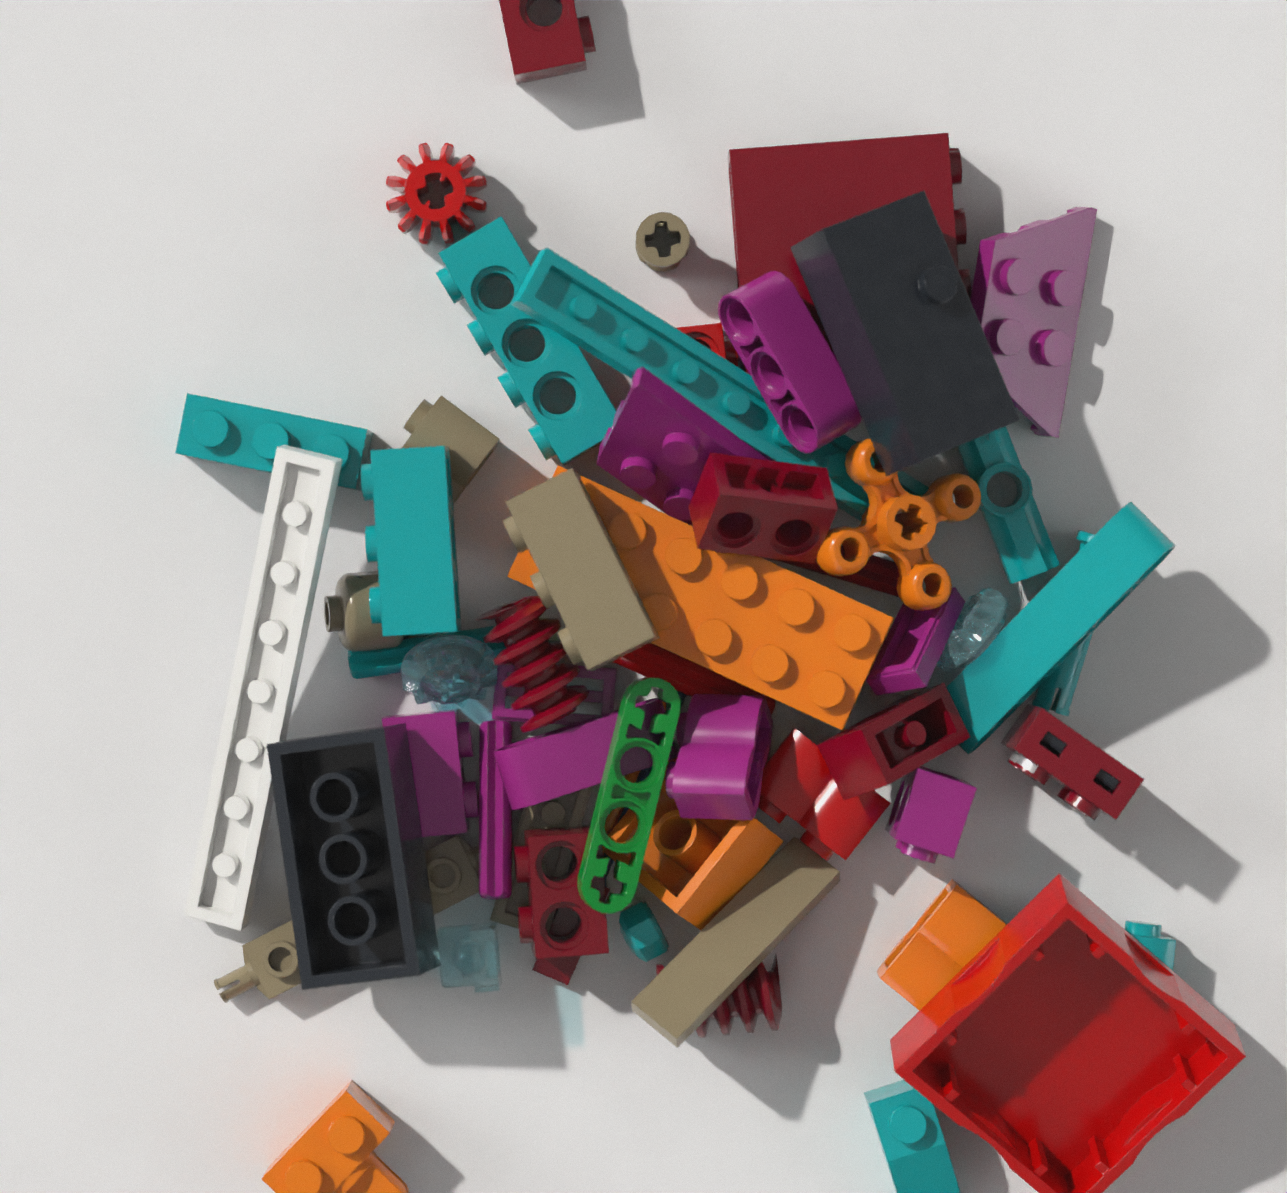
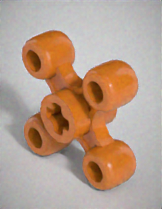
M871 439L860 440L851 446L847 452L845 468L850 479L863 487L868 495L870 505L862 515L859 526L855 528L841 526L829 529L818 552L816 561L821 569L828 574L845 576L861 570L866 565L869 557L874 553H884L891 557L898 567L899 577L896 588L902 603L910 609L918 611L939 608L948 600L951 594L952 582L946 569L933 561L927 544L935 534L936 524L939 522L954 523L964 521L977 512L981 503L980 488L975 480L969 476L954 473L936 479L921 497L911 495L899 483L897 472L888 476L885 475ZM871 456L874 459V469L870 462ZM952 493L954 494V497H955V504H954L953 499H952ZM841 544L844 547L845 551L844 558L841 556L840 553ZM923 580H924L925 585H926V591H925V592H924L923 586H922Z

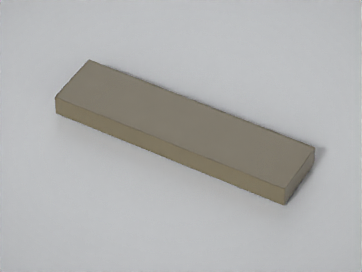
M794 836L631 1001L632 1011L678 1048L840 882V871Z

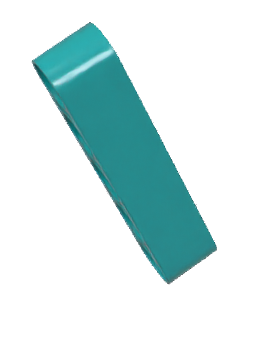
M1132 502L1119 510L947 686L948 692L970 735L969 739L958 744L968 755L981 746L1175 548L1176 545Z

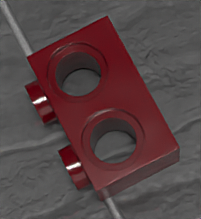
M710 452L688 507L697 549L813 564L838 511L827 468Z
M590 825L524 830L525 846L514 847L516 882H527L529 906L518 907L520 943H531L535 959L609 953L607 914L587 906L580 898L577 889L578 874ZM599 845L596 857L603 856L602 845ZM558 846L569 848L574 853V864L568 873L563 876L553 877L542 871V859L548 850ZM593 876L591 887L600 892L599 901L606 902L604 876ZM561 907L575 910L578 914V923L572 933L563 937H557L546 931V920L552 911Z

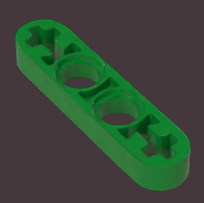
M644 677L634 681L626 688L621 700L577 880L580 898L587 906L601 913L613 914L623 910L631 903L636 893L680 714L681 701L677 690L669 682L661 678ZM652 687L658 689L657 699L666 703L664 714H653L648 732L652 733L661 732L658 745L646 738L626 737L629 725L641 730L645 715L642 709L635 707L636 699L638 696H648ZM633 747L645 749L653 761L650 775L638 783L627 781L620 771L622 755ZM619 807L631 809L638 820V829L635 835L625 842L612 841L605 831V820L608 814L613 809ZM599 845L616 853H631L628 865L616 859L613 878L622 882V889L620 893H609L606 902H600V892L591 887L593 876L603 877L609 862V858L605 856L596 857Z

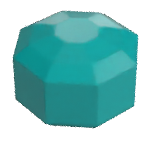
M641 899L620 911L619 925L621 934L629 949L639 959L648 962L668 951L669 943L646 901L643 902Z

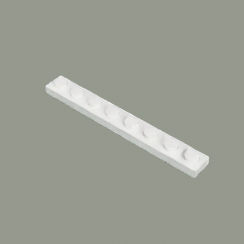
M288 445L277 447L184 916L242 931L249 925L274 801L266 744L284 741L287 737L343 459Z

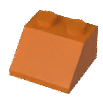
M677 757L669 760L667 766L671 761L676 762ZM665 771L639 882L675 913L699 930H702L761 871L784 841L755 817L753 820L681 818L675 799L667 796ZM631 809L625 813L609 833L608 837L612 841L625 842L635 835L638 829V820ZM602 846V851L616 862L617 859L627 865L629 864L631 853H616Z

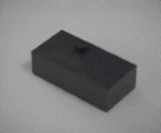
M924 190L823 228L790 247L886 476L1020 420Z
M406 723L295 738L266 744L302 990L420 976L441 966Z

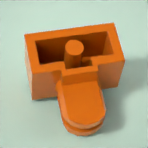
M353 1080L270 1164L261 1178L275 1193H410L407 1184L373 1151L390 1134L395 1121Z

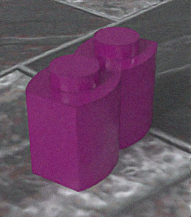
M694 694L688 711L679 714L677 742L680 750L676 762L671 761L667 766L665 786L667 796L675 799L681 818L754 819L760 800L763 769L770 751L773 719L765 695Z

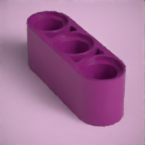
M771 271L733 290L720 299L718 313L721 324L778 425L792 446L803 453H811L851 431L861 423V415L840 365L789 278L780 272Z
M657 698L638 702L635 707L642 709L645 715L642 728L640 730L629 725L626 737L646 738L658 745L661 732L652 733L648 732L653 714H664L663 703ZM619 709L494 750L493 753L511 809H522L600 784ZM674 738L668 761L678 757ZM641 747L628 749L620 759L621 774L624 776L652 767V758Z

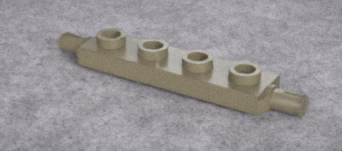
M456 835L425 851L434 915L479 893V845L472 848L461 836ZM292 920L242 945L245 965L219 979H214L217 990L237 980L240 981L239 984L219 993L225 1003L254 987H257L270 1000L300 985L301 980Z

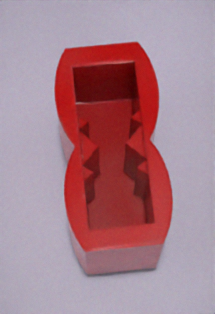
M793 727L766 762L763 769L758 807L779 824L787 815L806 829L800 840L826 861H829L834 853L846 861L891 803L875 790L843 800L818 746Z

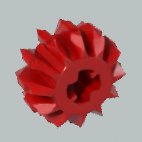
M422 143L418 147L423 163L417 167L404 154L397 159L402 170L409 176L407 179L398 176H388L386 185L394 191L405 193V195L390 199L386 202V207L390 213L410 210L398 224V229L403 234L412 231L419 222H422L419 231V242L422 245L428 246L432 241L434 228H440L443 241L449 246L455 243V236L450 226L455 222H458L461 228L469 234L476 230L473 221L464 213L466 209L477 213H485L488 205L481 198L469 196L468 194L486 188L487 181L485 176L480 175L463 179L473 169L476 161L468 154L462 157L455 166H452L455 156L453 144L445 143L441 148L439 160H433L429 145ZM433 180H440L444 189L449 184L453 187V192L444 196L445 206L440 209H434L430 200L424 205L421 203V196L429 193L428 183Z

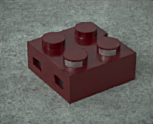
M1027 704L1001 742L1002 745L1013 751L1007 760L1009 764L1044 786L1049 778L1058 782L1063 787L1057 794V797L1094 821L1100 813L1117 820L1144 781V778L1052 714L1034 705Z

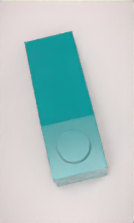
M905 1080L864 1092L895 1192L960 1193L934 1105Z

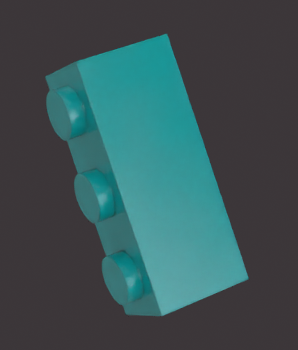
M187 393L175 453L272 473L277 447L288 445L343 459L337 486L362 491L361 465L367 464L373 432L365 428Z
M430 446L370 450L371 464L361 465V486L364 501H374L375 525L365 527L368 562H378L379 587H370L371 622L372 624L382 623V636L458 632L462 630L450 447Z

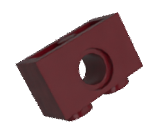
M499 0L516 84L587 70L585 54L596 51L589 15L577 18L574 0H554L561 6L562 14L554 24L549 26L536 25L527 16L530 6L536 0Z
M943 682L898 699L817 746L843 800L895 782L969 739L970 735Z

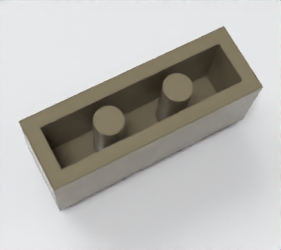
M571 468L505 501L512 516L503 520L504 526L519 553L529 549L539 572L531 575L530 578L545 608L557 606L566 625L565 628L558 631V635L574 665L584 661L587 669L594 671L660 638L576 470Z

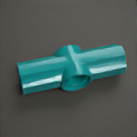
M1006 426L958 446L957 450L967 476L975 480L980 488L981 503L978 509L983 514L1009 583L1013 584L1059 566V561L1032 494L1031 479L1020 464ZM996 473L1007 474L1014 480L1017 487L1015 500L1005 508L996 506L987 495L988 481Z

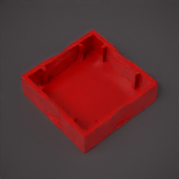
M1060 873L890 1039L894 1072L957 1125L970 1130L987 1141L1002 1156L1009 1168L1038 1193H1103L1135 1162L1144 1146L1160 1130L1184 1116L1246 1057L1236 1027L1228 1018Z

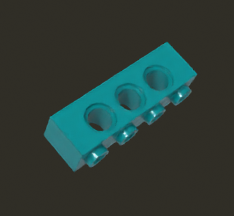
M502 216L439 252L438 254L446 267L436 272L438 278L454 304L465 298L477 319L467 324V327L484 356L496 351L507 372L497 378L514 407L517 408L527 403L538 424L529 428L528 431L545 460L557 455L564 466L600 445L608 428L613 426L616 410L579 347L511 305L531 265ZM494 277L505 278L514 286V296L511 302L501 309L488 308L480 300L482 285ZM523 329L536 330L545 339L544 351L534 361H520L511 354V340L517 332ZM553 381H564L570 384L576 392L575 403L566 413L552 414L546 411L541 404L543 389Z

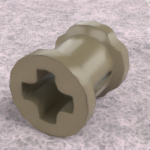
M658 212L649 215L641 222L636 232L635 249L640 261L647 264L651 270L657 272L674 270L688 254L690 234L687 225L680 217L672 213ZM666 228L669 237L679 238L680 243L671 246L670 256L659 257L657 248L646 247L645 241L654 239L655 229Z

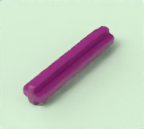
M501 720L485 721L479 726L478 891L481 898L489 900L510 898L512 894V809L493 753L494 750L512 744V726L510 722Z

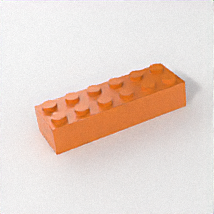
M558 465L553 477L567 471L568 469H565ZM580 475L660 637L651 643L840 730H844L868 674L894 621L893 617L761 557L697 549L693 526ZM529 549L521 553L518 552L507 577L535 589L530 576L539 572Z

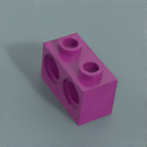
M923 766L903 776L885 828L897 840L895 847L900 849L902 854L932 864L936 863L938 854L954 859L977 787L963 779Z

